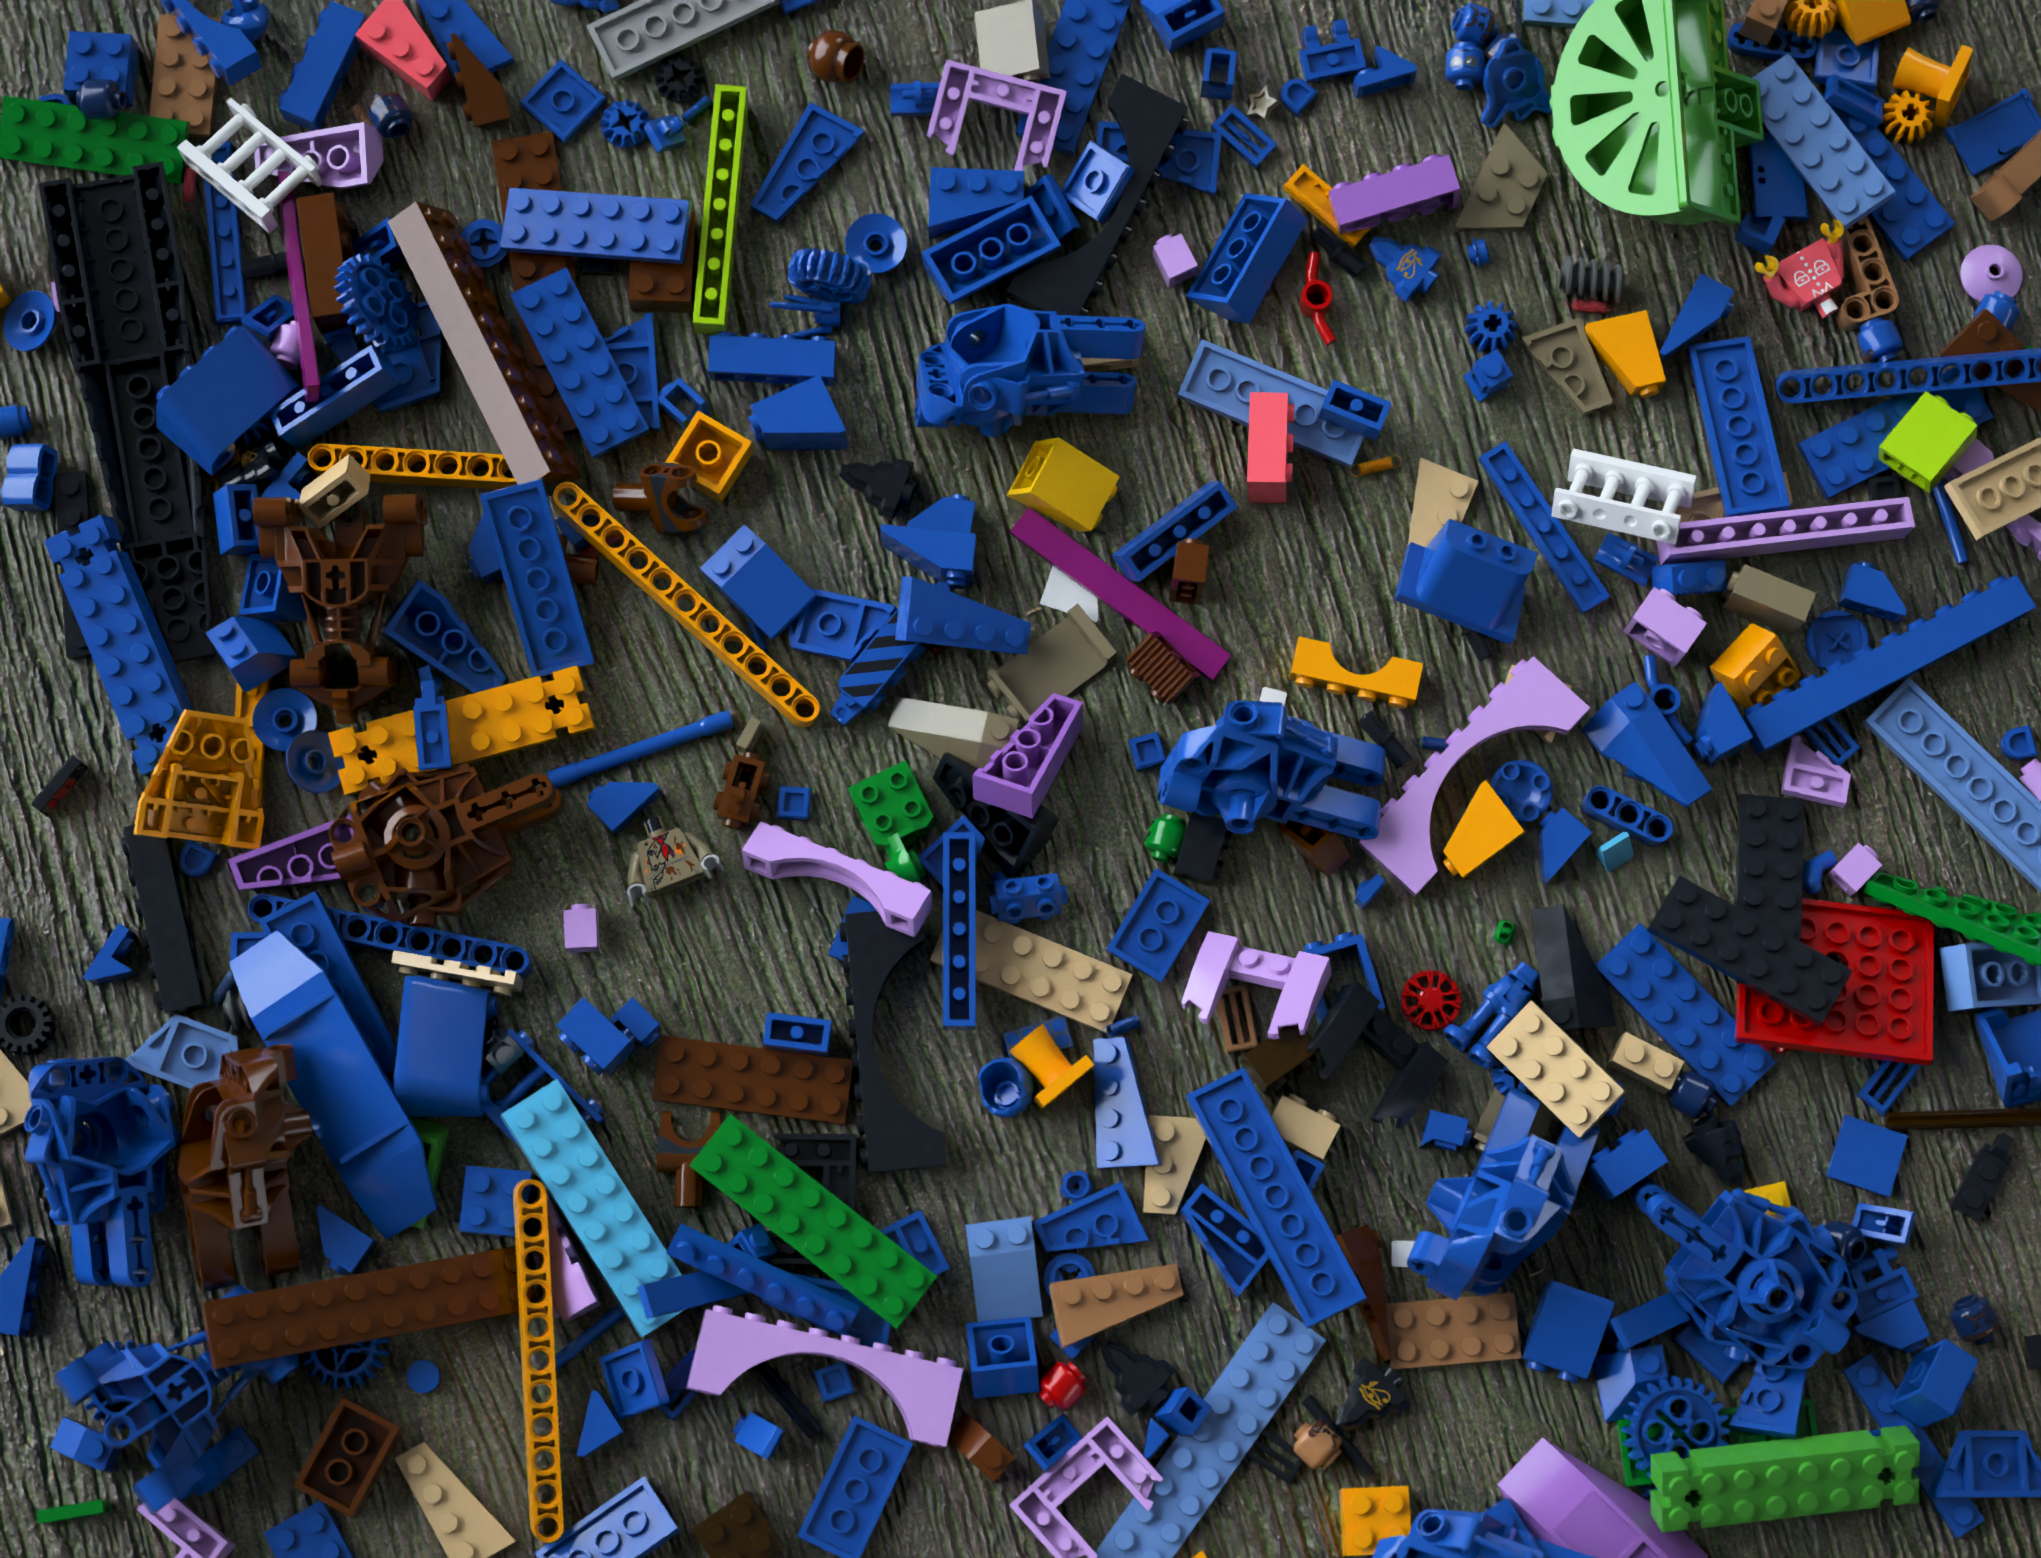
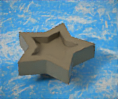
M1268 85L1257 94H1248L1251 105L1247 116L1250 118L1261 116L1268 121L1271 110L1280 104L1279 101L1272 98L1271 88Z

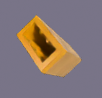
M1647 310L1586 323L1584 330L1592 350L1630 396L1640 394L1641 397H1650L1659 393L1666 378Z
M1486 780L1478 787L1443 850L1447 858L1442 862L1453 877L1459 873L1464 879L1525 834L1523 828Z

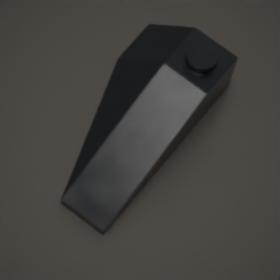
M948 752L944 753L933 776L934 781L955 809H960L966 818L985 837L984 843L987 845L985 851L989 857L1014 878L1019 876L1049 842L1059 818L1042 804H1040L1032 819L973 799V774L978 768Z
M1561 904L1531 909L1544 1012L1566 1034L1616 1026L1611 993L1604 983L1565 906Z

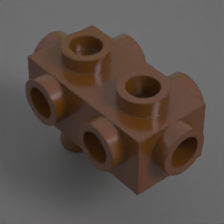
M744 752L743 756L735 754L733 761H727L722 779L727 780L724 792L718 791L713 808L718 811V819L723 820L722 825L724 827L740 831L742 826L749 827L751 820L757 821L759 818L762 803L757 802L760 790H767L771 773L766 772V762L761 761L762 757L750 752ZM751 773L753 775L752 781L750 783L742 782L741 777L743 774Z

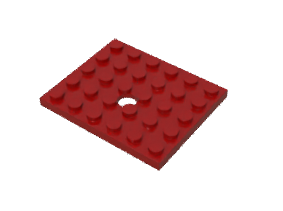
M1802 898L1801 942L1825 956L1830 954L1839 955L1840 959L1847 964V968L1852 970V973L1821 1027L1737 982L1735 1042L1930 1066L1933 1061V922L1922 916L1909 915L1903 910Z

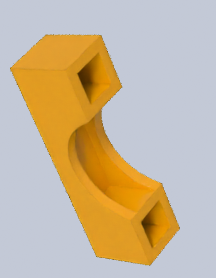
M1299 636L1289 680H1294L1295 685L1300 687L1313 688L1314 685L1326 687V691L1332 694L1344 695L1345 692L1358 694V699L1375 702L1377 698L1389 701L1388 705L1405 709L1407 705L1413 706L1416 701L1423 663L1392 656L1389 662L1375 673L1366 675L1354 674L1338 664L1332 654L1330 643Z

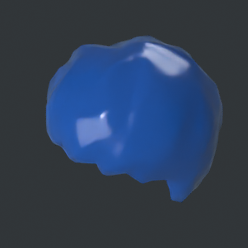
M1008 1057L996 1058L981 1068L978 1074L981 1098L984 1106L993 1115L1001 1118H1013L1017 1114L1024 1112L1026 1107L1032 1103L1034 1096L1033 1075L1018 1060Z

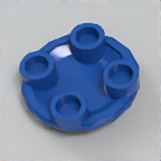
M1519 759L1507 762L1497 770L1491 780L1492 789L1518 823L1536 820L1546 812L1552 802L1553 787L1551 779L1543 767L1532 761Z

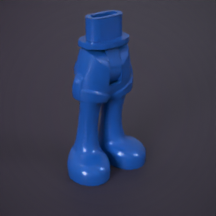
M1521 961L1514 971L1509 970L1506 973L1507 975L1498 982L1490 984L1482 994L1483 1003L1465 1024L1461 1026L1449 1024L1443 1031V1035L1449 1043L1458 1051L1463 1052L1477 1031L1493 1013H1496L1497 1016L1490 1027L1466 1053L1468 1059L1484 1069L1490 1070L1496 1062L1495 1056L1486 1047L1528 1004L1531 995L1536 991L1534 986L1540 980V975L1525 962Z

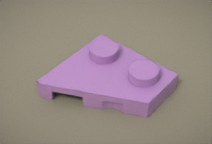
M1797 735L1791 738L1781 794L1843 808L1847 801L1851 774L1839 765L1832 764L1829 758L1820 751L1815 753L1801 742L1802 738Z

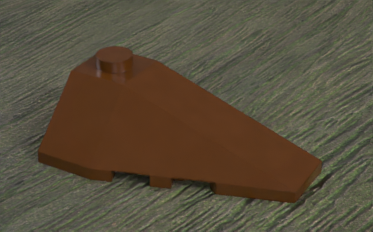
M1368 1224L1339 1234L1335 1236V1239L1367 1297L1365 1301L1357 1304L1378 1354L1382 1362L1391 1358L1382 1260L1378 1249L1383 1245L1376 1229L1370 1230Z

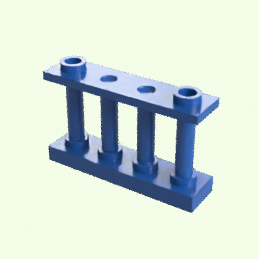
M511 1028L506 1032L537 1065L501 1101L498 1099L493 1103L489 1099L488 1105L483 1106V1112L515 1143L516 1141L500 1115L515 1106L546 1073L554 1080L558 1079L567 1095L571 1096L583 1108L579 1114L586 1124L592 1118L600 1125L605 1122L600 1116L604 1110L591 1097L585 1101L531 1048L535 1042L525 1032L521 1030L516 1034ZM491 1065L481 1075L484 1085L489 1086L500 1073Z

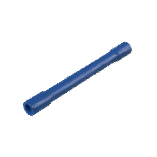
M725 710L704 717L698 722L619 749L549 770L547 774L555 788H559L600 771L703 736H711L734 728V724L729 710Z

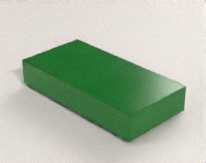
M100 1499L38 1510L36 1515L38 1524H48L111 1513L110 1502Z

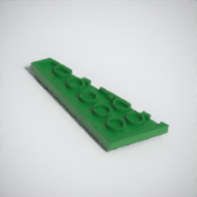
M1876 871L1867 881L1864 893L1872 896L1879 903H1890L1902 908L1909 915L1922 916L1931 920L1938 927L1954 929L1970 940H1981L1993 945L1999 952L2012 953L2024 958L2031 965L2041 966V913L2033 911L2032 914L2023 915L2017 913L2016 908L2012 905L1963 893L1962 898L1946 895V888L1934 886V889L1918 888V884L1914 880Z

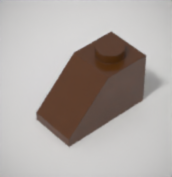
M1291 820L1287 824L1282 823L1277 827L1280 833L1313 867L1327 877L1351 857L1335 832Z
M968 1413L949 1433L948 1441L993 1483L1016 1459L1013 1454Z

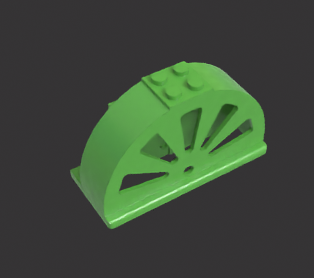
M1595 0L1572 31L1562 52L1554 85H1551L1550 107L1553 111L1554 124L1552 137L1555 141V146L1560 148L1564 161L1580 185L1600 202L1616 210L1655 222L1671 225H1692L1709 221H1718L1727 225L1741 223L1735 148L1763 142L1764 135L1759 81L1729 70L1724 1Z

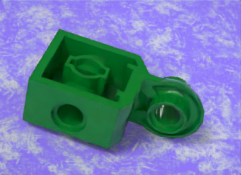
M905 760L848 787V791L877 852L886 853L889 861L884 863L887 871H891L899 878L909 882L921 883L920 878L926 876L922 864L914 849L906 851L905 847L916 843L918 839L928 835L935 823L934 816Z

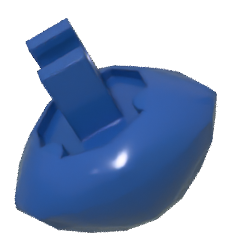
M231 0L234 8L226 10L219 23L241 29L251 44L255 43L267 29L270 20L268 6L259 3L258 0Z

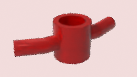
M1309 252L1305 272L1307 284L1301 292L1299 307L1306 317L1313 319L1317 331L1326 346H1329L1337 341L1325 317L1331 305L1332 290L1326 282L1318 280L1321 254ZM1311 294L1321 295L1324 303L1314 305L1308 301L1307 296Z

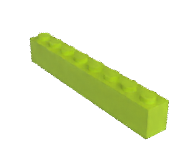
M715 85L693 312L695 334L718 335L719 332H727L749 102L747 87Z

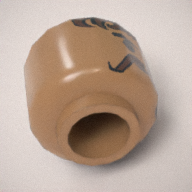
M1319 1420L1312 1425L1306 1421L1294 1434L1298 1440L1293 1446V1451L1313 1470L1320 1467L1325 1470L1343 1452L1339 1448L1342 1443L1341 1438L1324 1421Z

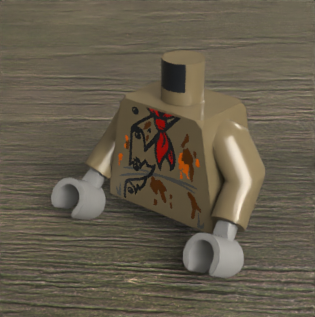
M660 816L651 818L643 823L648 839L637 843L638 851L631 855L627 874L629 903L631 906H634V899L643 897L646 904L649 902V898L704 877L711 879L710 871L715 867H719L723 872L725 870L719 857L713 854L710 847L691 832L682 833L679 827L666 831Z

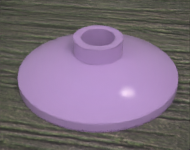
M1983 245L1973 249L1965 257L1960 268L1962 286L1967 294L1977 302H1981L1985 294H1994L1995 290L2013 297L2020 289L2023 273L2018 259L2012 252L1998 245ZM1995 267L1999 271V275H1992L1989 268Z

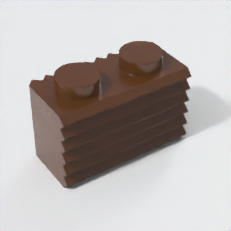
M1158 631L1151 632L1125 659L1130 664L1128 669L1131 674L1140 681L1144 679L1152 686L1151 694L1163 704L1165 702L1169 705L1176 703L1201 677Z

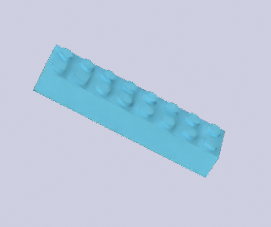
M558 1079L500 1115L502 1121L639 1337H644L681 1313L682 1311L650 1319L646 1318L637 1287L681 1276V1273L671 1257L666 1254V1249Z

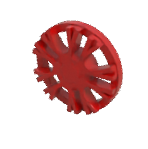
M1426 970L1413 975L1406 982L1401 992L1400 1003L1403 1014L1411 1024L1423 1030L1435 1031L1445 1028L1457 1017L1461 1007V995L1458 986L1447 974L1435 970ZM1426 976L1428 986L1423 988L1417 979ZM1433 976L1439 978L1436 988L1431 987ZM1444 981L1452 988L1448 992L1440 990V985ZM1410 985L1420 990L1421 993L1418 995L1409 990ZM1455 995V1000L1444 1001V996ZM1406 997H1415L1418 1004L1407 1007ZM1444 1005L1454 1007L1451 1016L1443 1012L1442 1007ZM1419 1007L1422 1012L1414 1019L1411 1013ZM1438 1011L1444 1021L1440 1024L1435 1015ZM1425 1013L1432 1016L1431 1025L1421 1023Z

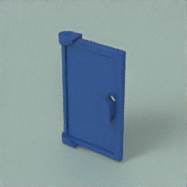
M2026 88L2019 90L2017 94L1958 125L1944 130L1950 145L1954 144L1972 177L2012 157L2041 130V118L2031 102L2033 99Z
M1763 134V142L1749 145L1754 218L1772 219L1773 215L1776 214L1785 219H1793V222L1808 221L1810 214L1807 209L1805 180L1770 134Z

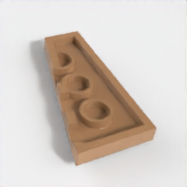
M1177 1264L1060 1281L1049 1285L1061 1349L1072 1346L1074 1343L1085 1338L1088 1339L1115 1325L1118 1326L1138 1315L1146 1314L1176 1301L1183 1296Z

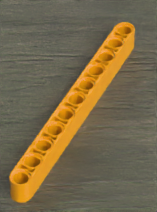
M563 482L556 486L552 505L554 511L792 724L800 728H806L815 722L820 706L817 699L582 489L571 482ZM562 494H570L576 501L572 505L566 506L561 504L558 498ZM586 515H594L599 519V524L589 527L582 522V519ZM610 536H618L623 541V544L618 548H612L608 546L606 539ZM633 557H641L646 561L647 565L643 569H635L630 565L629 561ZM657 578H665L669 581L670 588L658 590L653 582ZM681 599H688L693 603L694 608L688 612L682 611L678 608L677 602ZM705 620H712L716 623L718 629L712 633L705 632L701 628V623ZM729 641H735L739 643L742 650L737 654H731L727 652L724 645ZM753 662H759L764 666L765 672L762 675H754L749 671L748 665ZM782 683L787 686L789 694L777 696L773 692L772 686ZM801 704L808 705L812 709L813 714L807 718L801 717L796 712V707Z
M525 1179L517 1183L514 1188L513 1205L529 1519L531 1532L542 1542L551 1543L561 1537L564 1522L547 1193L541 1182ZM532 1184L536 1187L538 1196L533 1203L528 1204L524 1202L521 1194L524 1187ZM529 1218H535L540 1225L539 1231L534 1236H527L523 1230L524 1223ZM531 1251H537L541 1255V1263L536 1269H528L525 1264V1257ZM539 1284L542 1287L543 1296L538 1302H530L527 1298V1290L530 1286ZM540 1317L545 1324L544 1330L539 1335H531L528 1329L529 1323L532 1319ZM536 1351H543L546 1354V1363L541 1368H533L530 1364V1357ZM539 1384H545L548 1389L546 1399L535 1402L532 1398V1390ZM542 1417L547 1418L550 1423L549 1430L543 1435H536L533 1429L535 1421ZM541 1451H549L552 1457L550 1464L545 1468H538L535 1463V1458ZM550 1484L553 1488L552 1497L548 1501H539L537 1498L539 1487ZM545 1518H553L555 1522L553 1531L547 1535L540 1534L538 1529L540 1522Z

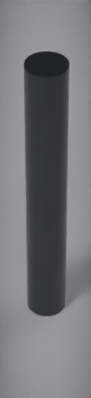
M1312 1394L1301 1402L1316 1421H1324L1341 1438L1342 1443L1339 1448L1364 1480L1375 1472L1344 1433L1335 1425V1422Z

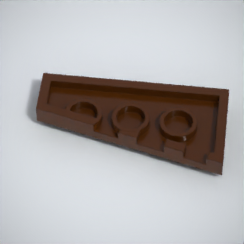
M1984 308L1939 354L1946 357L2024 350L2027 348L1988 309ZM2010 361L2006 366L2007 374H2016L2021 369V361ZM2041 362L2038 364L2039 371H2041ZM1978 364L1974 369V374L1979 377L1985 376L1989 371V364ZM2041 382L1996 385L1999 389L2041 413Z

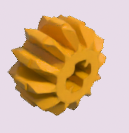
M1788 0L1783 15L1784 23L1788 25V31L1797 32V37L1804 35L1809 40L1813 36L1823 38L1824 34L1831 33L1837 17V5L1833 3V0Z
M1908 90L1903 91L1901 97L1894 94L1889 99L1890 103H1885L1883 106V113L1885 115H1883L1881 124L1888 125L1884 131L1885 135L1891 133L1896 135L1894 137L1895 143L1899 142L1902 137H1904L1907 145L1911 144L1914 138L1920 141L1925 137V132H1929L1933 127V123L1930 120L1935 116V111L1927 109L1930 105V100L1923 102L1919 100L1921 97L1920 92L1916 93L1914 97L1910 96Z

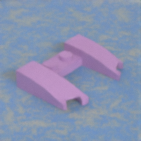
M946 59L927 136L931 138L935 134L948 146L945 152L950 156H954L968 100L1028 115L1014 170L1024 171L1023 166L1041 162L1043 168H1047L1067 91Z
M1208 931L1193 966L1183 996L1182 1007L1187 1009L1191 1002L1202 1010L1198 1015L1199 1021L1208 1024L1230 978L1281 989L1282 993L1268 1030V1037L1270 1039H1279L1278 1031L1280 1027L1298 1025L1300 1035H1304L1332 975L1330 958L1302 951L1298 952L1296 958L1240 946L1238 937Z
M1108 1416L1009 1504L1012 1510L1055 1558H1077L1087 1555L1088 1558L1098 1557L1056 1508L1102 1466L1106 1465L1147 1511L1152 1508L1154 1503L1148 1500L1154 1481L1162 1482L1163 1478Z
M177 1497L152 1516L143 1504L139 1505L136 1509L182 1548L175 1558H226L236 1546L182 1501H179Z

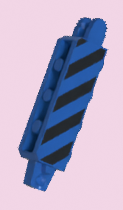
M945 581L934 584L951 592L950 586ZM898 609L839 679L840 697L832 708L830 716L844 727L861 712L866 715L870 708L875 711L886 697L883 694L890 684L896 686L906 673L903 668L910 660L916 662L926 648L923 646L924 643L895 640Z

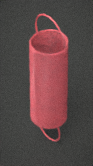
M186 163L182 200L192 202L195 199L197 173L190 167H186Z
M1574 298L1573 304L1568 305L1572 306V311L1606 314L1605 311H1607L1605 301Z

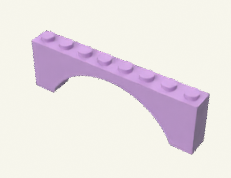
M1534 656L1528 662L1522 659L1510 672L1514 677L1506 685L1500 682L1488 695L1492 699L1485 708L1479 705L1467 718L1471 723L1463 731L1457 728L1445 741L1449 746L1441 755L1436 751L1424 763L1427 770L1419 778L1414 774L1402 787L1405 793L1398 801L1391 798L1381 809V813L1384 816L1380 819L1378 836L1371 840L1361 839L1358 846L1412 896L1415 897L1438 871L1430 845V817L1439 787L1455 764L1475 747L1503 734L1523 730H1543L1567 735L1589 711L1590 707Z
M713 1305L712 1310L706 1309L704 1311L687 1390L720 1396L739 1375L773 1358L798 1354L830 1357L863 1371L889 1394L902 1414L910 1441L940 1448L947 1446L963 1373L962 1368L955 1367L956 1361L937 1357L936 1362L923 1360L925 1354L911 1350H905L904 1355L893 1353L892 1346L875 1342L873 1347L860 1345L861 1339L841 1335V1340L829 1338L828 1331L817 1328H809V1333L796 1330L797 1324L778 1320L777 1325L764 1323V1316L745 1313V1317L742 1318L732 1315V1309Z

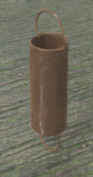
M360 102L350 108L360 123L365 122L373 126L367 116V111Z

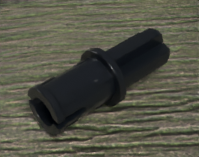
M1321 224L1313 231L1312 238L1331 256L1329 260H1334L1352 279L1366 267L1367 264L1347 246L1349 243H1342L1324 225Z
M270 251V255L243 260L241 264L245 278L273 273L275 276H279L278 272L288 271L286 252L274 254L273 251Z
M1459 625L1463 631L1461 636L1466 637L1478 660L1488 659L1495 653L1487 635Z
M1373 711L1367 712L1358 721L1359 725L1376 745L1385 749L1386 757L1397 770L1412 758L1394 737L1396 733L1394 731L1390 732Z

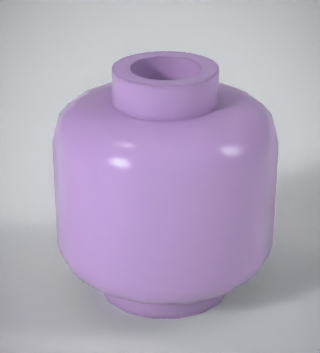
M290 321L289 324H282L270 346V353L285 369L297 370L301 367L295 321Z

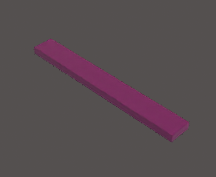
M278 171L277 187L291 175L289 171ZM292 190L279 202L305 398L306 402H316L319 399L320 381Z
M1030 507L1011 529L1010 535L1147 635L1158 631L1197 672L1213 682L1231 658V654Z

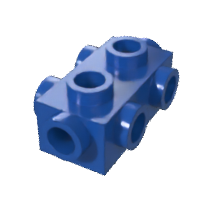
M996 871L991 877L994 882V894L988 896L991 914H997L998 922L1005 921L1008 924H1017L1023 918L1031 917L1048 920L1054 914H1062V905L1068 904L1066 886H1060L1057 873L1008 879L1002 871Z

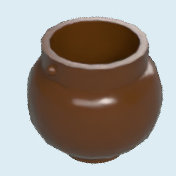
M828 30L811 42L808 49V59L812 71L819 79L831 83H850L858 77L862 70L865 57L864 48L859 44V41L855 42L849 34L837 30Z

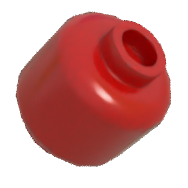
M1059 1361L1039 1378V1386L1042 1391L1038 1395L1050 1409L1056 1405L1061 1410H1067L1086 1393L1084 1383L1088 1380L1071 1361L1068 1364Z

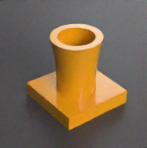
M1961 45L1952 67H1949L1908 47L1896 71L1892 88L1916 93L1920 92V94L1937 99L1933 124L1945 128L1968 80L1973 48Z
M1044 1023L1009 1051L1045 1088L1033 1099V1102L1040 1110L1044 1109L1094 1066L1087 1055L1072 1066L1052 1039Z

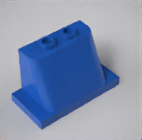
M1449 519L1426 547L1413 542L1406 547L1394 600L1511 644L1516 636L1526 591L1524 584L1534 568L1537 552Z

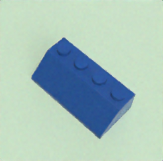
M1245 193L1186 297L1229 321L1249 324L1281 266L1285 263L1289 252L1299 238L1308 219L1286 198Z
M1029 196L921 253L924 269L937 291L950 304H953L1061 248V244L1033 197Z

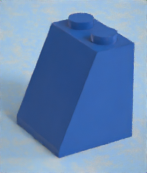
M820 374L750 405L752 416L748 417L751 424L750 429L756 442L763 441L766 450H843L848 447L846 429Z
M1553 1280L1544 1284L1520 1360L1528 1362L1526 1367L1537 1372L1546 1373V1369L1559 1372L1558 1378L1570 1383L1577 1384L1578 1379L1586 1380L1610 1319L1615 1301Z

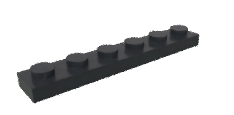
M85 470L56 473L54 477L57 532L59 534L68 530L80 533L78 525L91 519L88 473ZM60 565V574L65 573V570L63 566ZM61 584L66 657L69 660L92 657Z

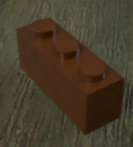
M1192 538L1184 539V542H1177L1169 601L1200 605L1205 585L1210 545H1203V541Z

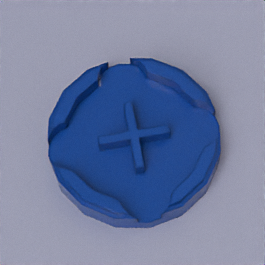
M1832 610L1822 613L1810 624L1805 634V648L1808 657L1817 667L1827 671V667L1843 659L1845 664L1854 660V653L1869 646V635L1865 625L1847 611Z

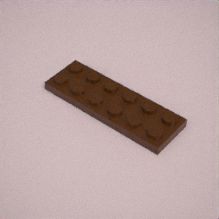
M661 1035L652 1100L845 1125L853 1072L852 1060Z

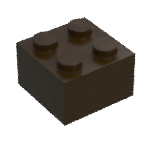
M1298 1025L1283 1027L1278 1031L1279 1039H1270L1268 1037L1244 1054L1240 1063L1262 1094L1269 1089L1274 1094L1289 1083L1288 1081L1291 1079L1289 1075L1294 1071L1301 1075L1317 1061L1315 1056L1319 1049L1308 1052L1307 1047L1312 1037L1307 1030L1304 1035H1300Z
M745 1491L692 1528V1531L710 1558H770L786 1547L749 1491Z

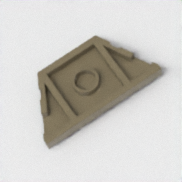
M1506 124L1502 125L1458 218L1454 231L1464 232V229L1522 231L1548 172Z

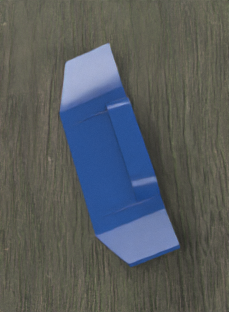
M279 930L274 931L230 961L231 970L242 1000L265 1045L269 1047L278 1044H293L298 1078L287 1083L301 1108L307 1110L312 1128L345 1186L375 1227L388 1240L437 1209V1202L430 1180L422 1139L401 1102L396 1098L393 1088L325 969L313 961Z

